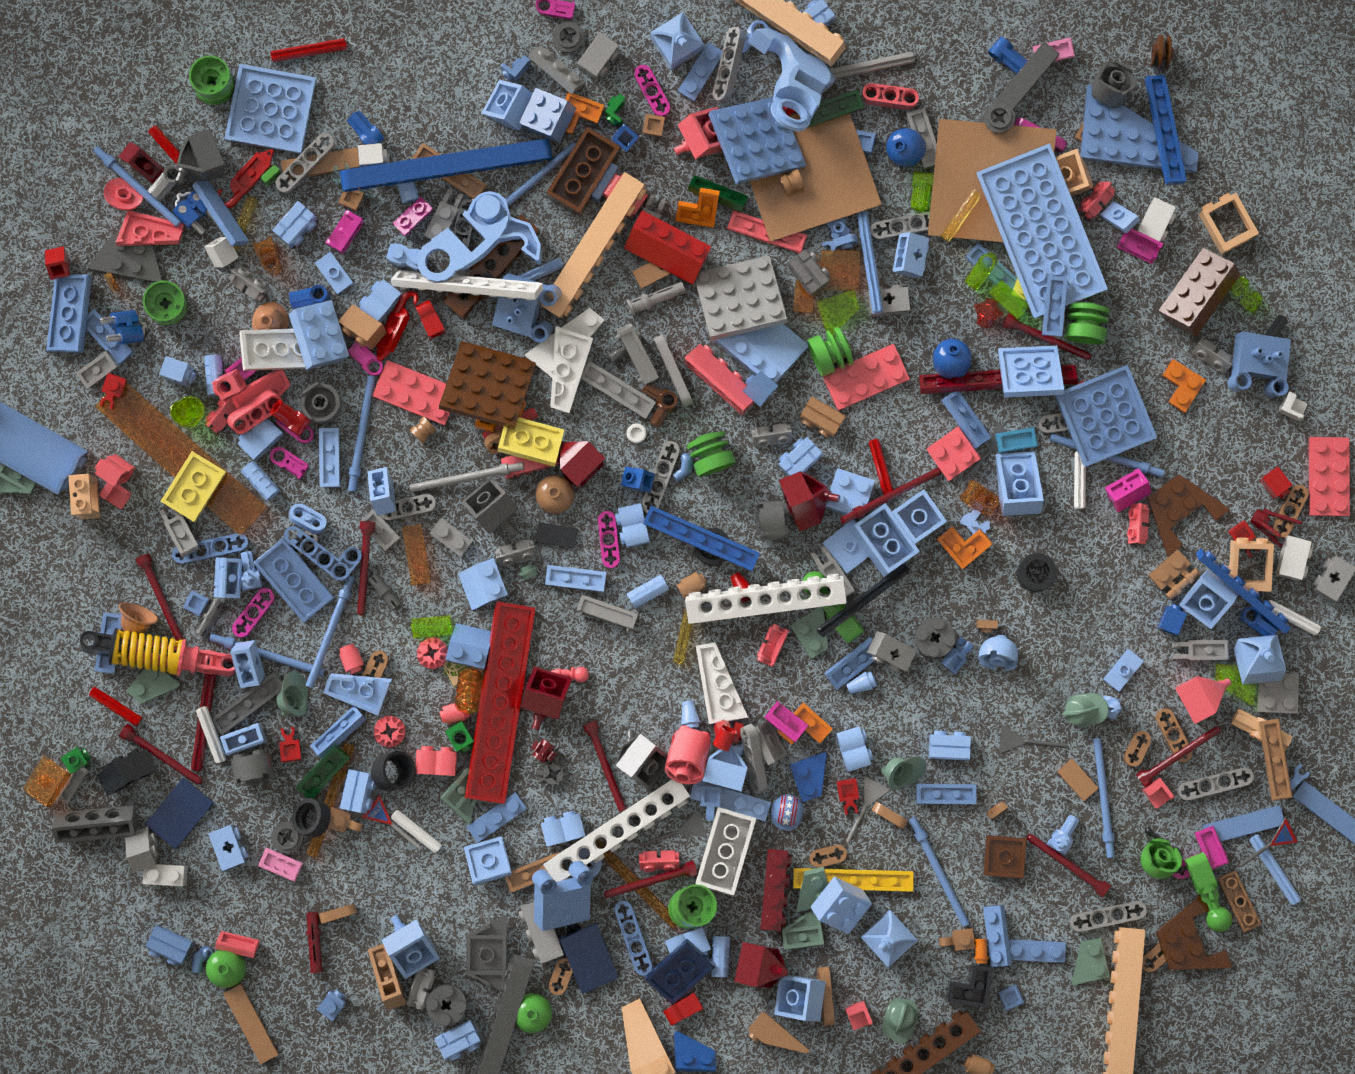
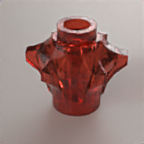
M986 298V301L974 304L977 313V325L991 328L992 324L1003 316L1004 312L999 309L998 301Z

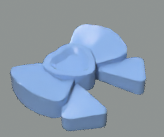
M972 510L971 513L964 515L960 520V524L966 526L972 535L980 528L984 533L990 529V521L981 525L975 521L981 513L978 510Z

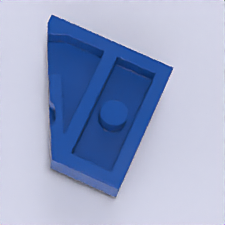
M826 752L790 764L802 802L822 795Z
M675 1031V1071L714 1073L716 1071L715 1050Z

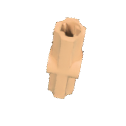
M1238 709L1230 724L1262 742L1258 722L1266 720L1260 717L1256 718ZM1281 731L1284 750H1286L1292 736Z

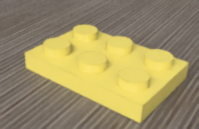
M519 418L515 430L504 426L497 451L555 467L564 429Z
M192 451L161 502L196 522L227 472Z

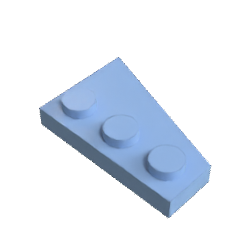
M331 673L323 693L378 716L392 679Z

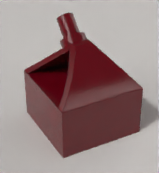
M561 441L559 449L560 470L579 490L606 464V458L590 442Z
M801 471L778 480L787 508L799 532L822 522L827 502L833 501L838 503L840 501V495L832 493L824 484Z
M534 666L520 706L522 709L534 714V722L531 729L539 731L541 723L544 722L545 718L559 719L572 678Z
M742 943L734 982L760 988H772L783 977L788 975V970L779 949L755 943Z

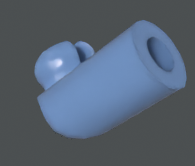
M688 453L681 455V468L672 474L677 482L691 474L693 470L694 460Z
M204 946L193 954L191 972L202 973V963L213 954V949L209 946Z

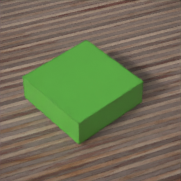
M273 165L261 176V179L269 186L282 173L276 165Z

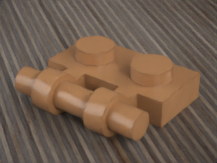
M1177 549L1154 569L1148 577L1160 590L1168 586L1171 590L1166 596L1169 600H1172L1175 596H1179L1187 585H1192L1200 573L1197 569H1193L1190 573L1187 572L1186 568L1191 563ZM1181 574L1183 579L1176 585L1172 580Z

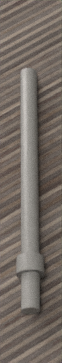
M523 462L510 465L505 463L495 468L410 484L409 487L411 492L500 474L505 476L510 475V472L525 470Z

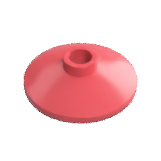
M122 178L112 179L105 185L104 197L116 209L132 210L137 208L143 200V197Z

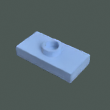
M1114 201L1100 214L1105 221L1124 233H1127L1140 221L1137 215Z
M331 252L315 262L337 295L354 284Z
M1127 649L1103 680L1119 692L1144 661Z

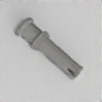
M681 281L648 295L643 293L640 297L633 300L627 299L626 303L631 316H635L637 312L645 309L650 310L653 305L685 294L686 291Z

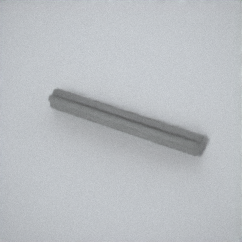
M907 52L830 70L834 74L835 79L914 63L915 56L913 52Z

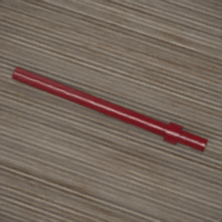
M937 467L863 506L859 505L853 508L852 512L840 517L842 524H846L855 518L860 519L865 516V513L941 475L940 468Z

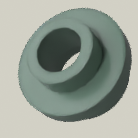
M530 563L521 567V571L518 574L522 576L523 580L537 575L536 570L538 568Z

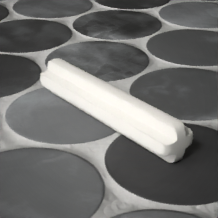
M1076 451L1074 508L1084 509L1086 501V467H1083L1079 454Z
M1269 600L1275 607L1273 610L1278 614L1280 612L1289 619L1288 622L1312 635L1319 633L1321 627L1318 624L1273 600Z
M200 707L196 710L214 761L216 763L224 762L226 756L208 708Z
M399 810L392 814V820L431 851L437 853L441 849L442 845Z

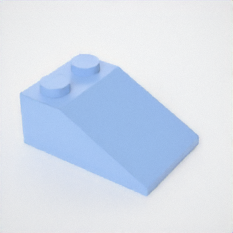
M1035 451L996 454L998 493L1002 516L1040 514L1044 499Z

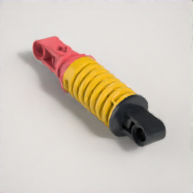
M118 628L114 629L112 635L86 631L80 636L81 650L87 654L108 657L109 665L122 664L125 667L130 665L131 668L137 665L138 669L145 667L146 670H150L152 668L155 672L160 668L162 673H165L167 670L169 674L180 676L181 672L185 670L192 674L197 671L204 674L226 677L233 676L236 673L235 667L226 669L223 666L225 662L233 664L231 654L218 653L212 650H200L199 646L189 647L186 644V639L176 641L174 638H171L168 643V638L163 637L160 642V636L156 635L153 639V636L148 634L145 640L144 633H140L137 638V633L132 632L130 637V631L122 632ZM92 639L95 643L87 646L84 644V641Z

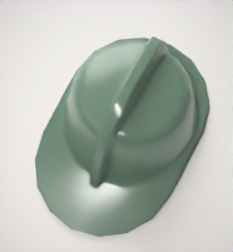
M292 671L286 674L282 690L277 695V705L283 716L292 714L301 716L307 710L308 688L305 686V678L298 672Z
M1097 693L1074 695L1067 700L1063 716H1066L1070 723L1078 726L1098 724L1106 719L1108 704Z
M920 756L908 759L896 757L891 759L886 767L881 769V772L888 780L890 789L897 790L916 782L925 772L926 762Z
M894 998L886 1009L882 1023V1033L899 1044L905 1043L911 1038L917 1022L918 1008L913 1000Z

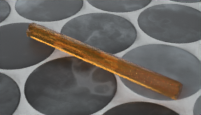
M345 743L342 750L350 755V759L333 776L324 801L329 810L331 807H335L355 746L349 743ZM326 831L319 837L311 839L307 851L308 856L314 858L318 856Z
M599 838L596 839L595 845L597 848L603 849L606 847ZM608 850L603 853L605 856L603 859L628 884L639 881L613 852ZM647 887L635 890L671 928L676 926L669 916L668 909Z

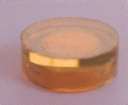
M111 272L103 274L111 291L118 290L119 287Z

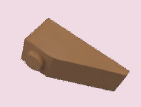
M384 944L368 949L384 1005L388 1011L405 1005L407 1001L393 961L388 956Z
M763 1010L748 1027V1031H750L749 1036L757 1043L760 1040L765 1044L806 1054L810 1051Z

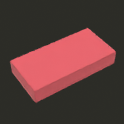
M221 931L215 949L254 958L260 940Z

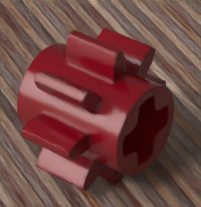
M544 739L541 743L536 740L531 747L535 751L532 756L543 763L547 759L552 762L556 756V753L553 752L555 746Z

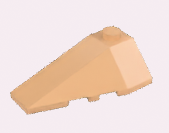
M1078 149L1056 157L1071 196L1094 188L1089 171Z
M640 998L622 1007L632 1074L676 1073Z

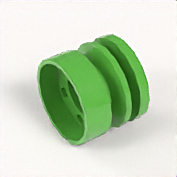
M213 55L203 56L192 64L189 71V81L202 102L209 105H220L232 96L235 82L227 64L221 58Z
M160 280L152 283L146 289L143 295V306L154 322L170 326L178 323L184 317L187 311V300L182 290L176 284ZM164 300H167L169 303H171L170 305H168L167 309L161 306L162 304H164Z
M1087 302L1070 304L1068 310L1072 313H1069L1067 318L1075 323L1066 325L1064 338L1077 343L1105 344L1107 329L1099 325L1109 322V319L1105 316H1109L1110 309Z
M839 327L833 328L834 338L829 330L826 331L827 341L825 342L820 335L807 339L810 354L822 377L835 373L834 363H837L841 369H844L843 359L848 366L854 365L851 347Z
M725 431L704 434L686 445L688 450L697 449L690 454L691 458L700 457L701 459L693 464L698 477L713 474L736 464L732 450L722 451V448L729 444L728 440L720 441L726 437Z
M690 885L677 891L671 897L668 904V913L672 922L685 930H693L709 923L717 911V900L714 894L703 885ZM690 905V907L693 908V911L690 912V909L687 908V906Z

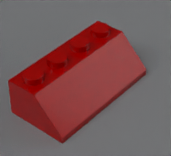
M642 210L630 232L624 249L693 285L711 252L712 246Z

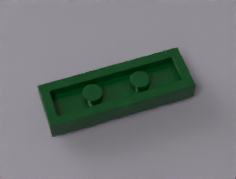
M858 89L820 102L808 127L810 128L864 109Z
M696 175L693 176L687 190L696 196H699L700 188L720 191L718 203L742 212L748 199L747 195Z
M334 744L296 785V789L305 797L313 799L350 759V755Z

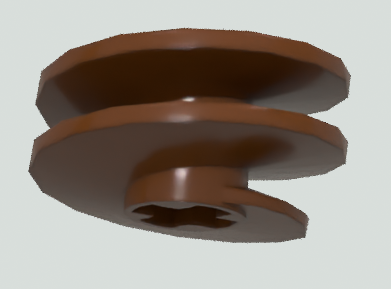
M1159 34L1152 47L1150 68H1153L1155 60L1158 58V70L1161 69L1163 60H1166V71H1168L1173 56L1172 39L1170 35H1167L1164 39L1163 35Z

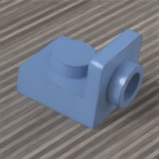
M525 55L521 59L517 58L512 64V69L502 63L500 65L503 71L501 74L506 79H513L517 82L531 65L530 59Z
M337 989L335 992L330 990L317 1010L333 1021L346 1005L347 1001L344 999L346 996Z

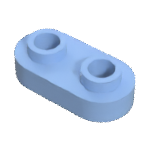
M294 504L290 508L289 519L294 524L313 534H320L325 530L326 518L322 514L303 504Z

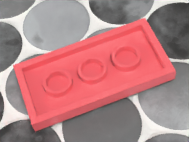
M894 344L855 360L854 365L848 366L845 364L844 369L836 368L835 373L823 377L837 411L910 380Z
M389 360L386 361L372 395L374 398L419 416H424L444 426L451 413L439 409L446 383Z
M1309 437V516H1350L1349 438Z

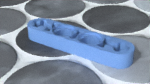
M241 533L197 542L199 546L203 545L206 547V554L204 556H198L196 551L192 552L194 558L191 559V555H187L184 557V560H181V558L177 557L179 551L176 547L172 552V557L177 563L186 564L246 550L249 540ZM238 537L245 540L241 548L238 545H232L233 550H229L230 545L227 539H230L231 543L236 542ZM219 541H223L226 544L223 552H217L215 549V545Z
M623 900L615 905V914L634 969L639 975L645 976L652 970V962L633 908L628 901ZM621 904L629 907L627 915L628 917L632 915L633 919L621 923L620 919H624L623 913L618 912ZM627 923H633L636 926V931L633 934L625 932L624 927ZM640 942L643 947L642 951L634 953L631 950L632 943ZM646 954V957H642L644 963L649 964L646 972L638 969L640 961L639 959L635 961L634 957Z

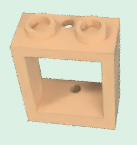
M1227 193L1219 198L1220 201L1214 205L1212 202L1202 207L1203 210L1199 214L1221 255L1255 238L1259 234L1237 193L1232 195ZM1232 202L1248 231L1225 242L1210 213Z
M90 474L69 475L71 515L81 520L100 518L98 479Z
M1239 537L1236 541H1231L1229 568L1232 570L1230 573L1234 577L1238 575L1239 549H1266L1265 580L1244 581L1248 589L1254 588L1256 591L1271 592L1274 544L1268 541L1267 538H1256V541H1249V538Z

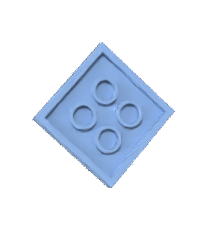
M1057 346L998 348L1004 398L1064 395Z

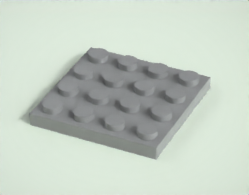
M770 256L700 271L695 280L711 341L787 323Z

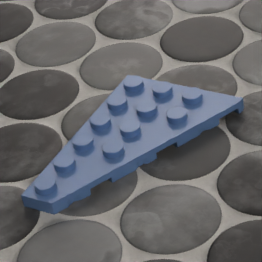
M1087 85L1080 153L1083 160L1162 169L1154 125L1124 105L1113 109L1094 99L1091 94L1092 85ZM1179 141L1184 170L1186 173L1195 174L1197 172L1198 152Z

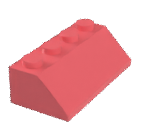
M699 344L684 358V364L743 416L755 403L743 392L747 386L742 381L743 377L736 371L732 373L727 368L729 365L722 358L718 360L714 357V351L707 345L703 347Z

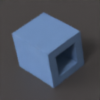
M760 371L756 376L752 374L745 381L747 386L743 392L761 407L777 389L778 385Z

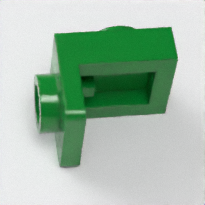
M620 93L617 97L613 96L607 104L609 107L605 110V115L607 116L606 120L613 126L617 124L621 127L623 120L616 114L626 103V98Z
M75 747L61 757L62 762L71 774L92 764L89 760L92 758L86 748L82 749V747Z

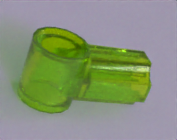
M914 171L910 209L927 211L934 173Z
M992 252L983 254L964 282L972 289L978 291L992 270L997 266V256ZM985 257L992 259L991 267H987L984 264Z

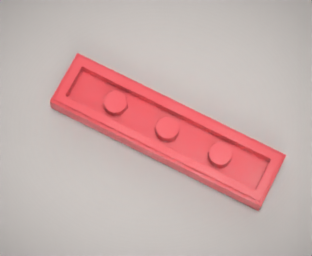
M733 210L727 227L728 230L799 254L802 252L807 238L806 234L799 232L770 242L762 219Z

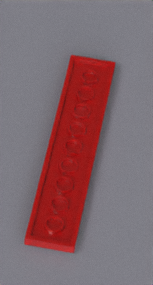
M499 601L495 603L490 648L485 666L465 798L505 804L535 615L534 607Z

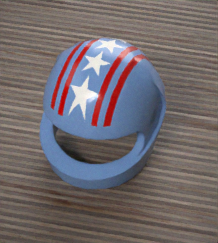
M782 795L777 798L772 804L771 818L774 825L786 831L796 828L802 820L803 804L793 795Z

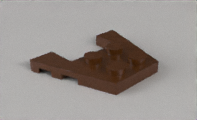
M1180 474L1147 497L1167 556L1183 545L1171 528L1198 507L1203 505L1214 521L1229 511L1228 507Z
M1200 895L1156 931L1169 970L1232 967L1226 950L1209 956L1205 953L1193 917L1209 911L1207 903L1202 901Z

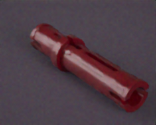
M318 912L306 913L307 931L305 933L308 935L310 973L323 972L320 934L322 932L319 930Z

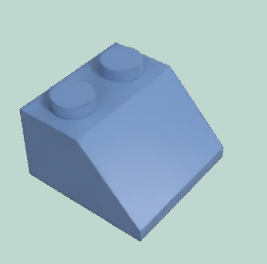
M456 623L445 660L450 663L485 671L490 648L491 631Z

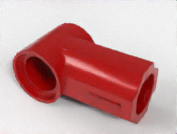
M281 400L276 402L271 408L270 414L283 422L289 430L298 436H301L311 422L304 414L297 410L295 411Z
M723 719L714 725L716 738L713 745L723 751H729L737 731L730 726L729 721Z

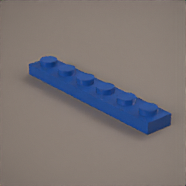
M1146 76L1144 80L1165 185L1185 184L1187 180L1166 76Z
M653 506L650 507L643 522L644 525L751 572L760 555L755 550Z
M1201 548L1196 553L1199 561L1286 634L1291 629L1288 624L1289 619L1283 613H1276L1273 610L1275 607L1268 600L1262 601L1259 598L1260 594L1254 588L1248 589L1245 586L1246 582L1240 576L1234 577L1230 573L1232 570L1226 564L1222 563L1220 565L1216 561L1217 557L1209 550L1205 552Z

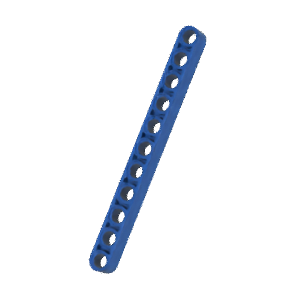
M540 139L342 170L339 173L343 192H352L543 162L544 159L547 161L552 160L553 156L550 140Z

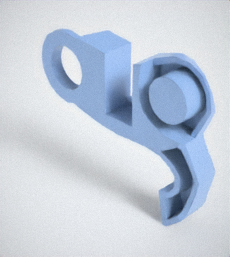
M769 28L756 29L748 43L763 54H766L768 51L775 52L780 57L782 63V73L774 89L771 113L782 126L793 131H804L810 125V120L819 107L822 93L833 85L835 76L822 60L803 52L790 37ZM782 107H789L795 110L801 119L797 120L785 114Z
M488 191L479 194L472 201L468 211L465 210L463 213L465 220L484 239L476 249L471 252L447 228L431 239V242L424 245L417 256V265L421 274L430 281L441 282L453 277L455 272L459 270L465 271L473 266L501 242L515 239L523 240L525 244L521 250L538 265L541 264L543 249L531 224L511 217L506 199L499 193ZM435 251H444L450 256L448 268L441 273H433L427 268V258Z

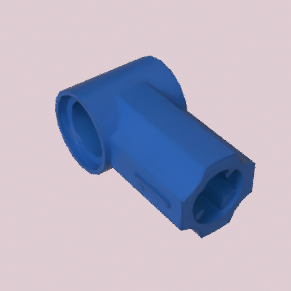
M1000 37L988 50V54L992 58L995 57L996 62L1003 63L1016 75L1027 63V60L1013 49V45L1004 37Z
M360 110L354 112L347 119V122L359 135V139L363 144H379L385 139Z
M314 285L311 288L289 292V299L294 310L329 301L330 293L324 286ZM319 290H323L324 296L321 299H316V293Z
M1245 607L1239 613L1240 621L1250 626L1261 636L1275 635L1278 631V627L1254 607ZM1249 610L1254 614L1252 621L1246 618V613Z

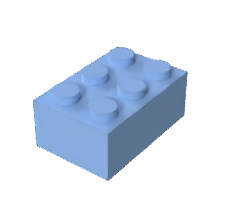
M332 300L296 308L289 314L306 370L341 362L349 356Z
M886 503L849 529L883 577L920 552Z

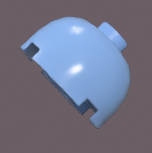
M996 635V637L987 639L981 645L978 660H980L982 666L989 669L997 670L996 665L1005 667V671L1013 670L1017 667L1018 649L1006 636Z

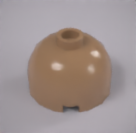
M551 475L540 481L536 488L535 496L542 510L555 515L563 513L571 507L575 494L569 480L563 476Z

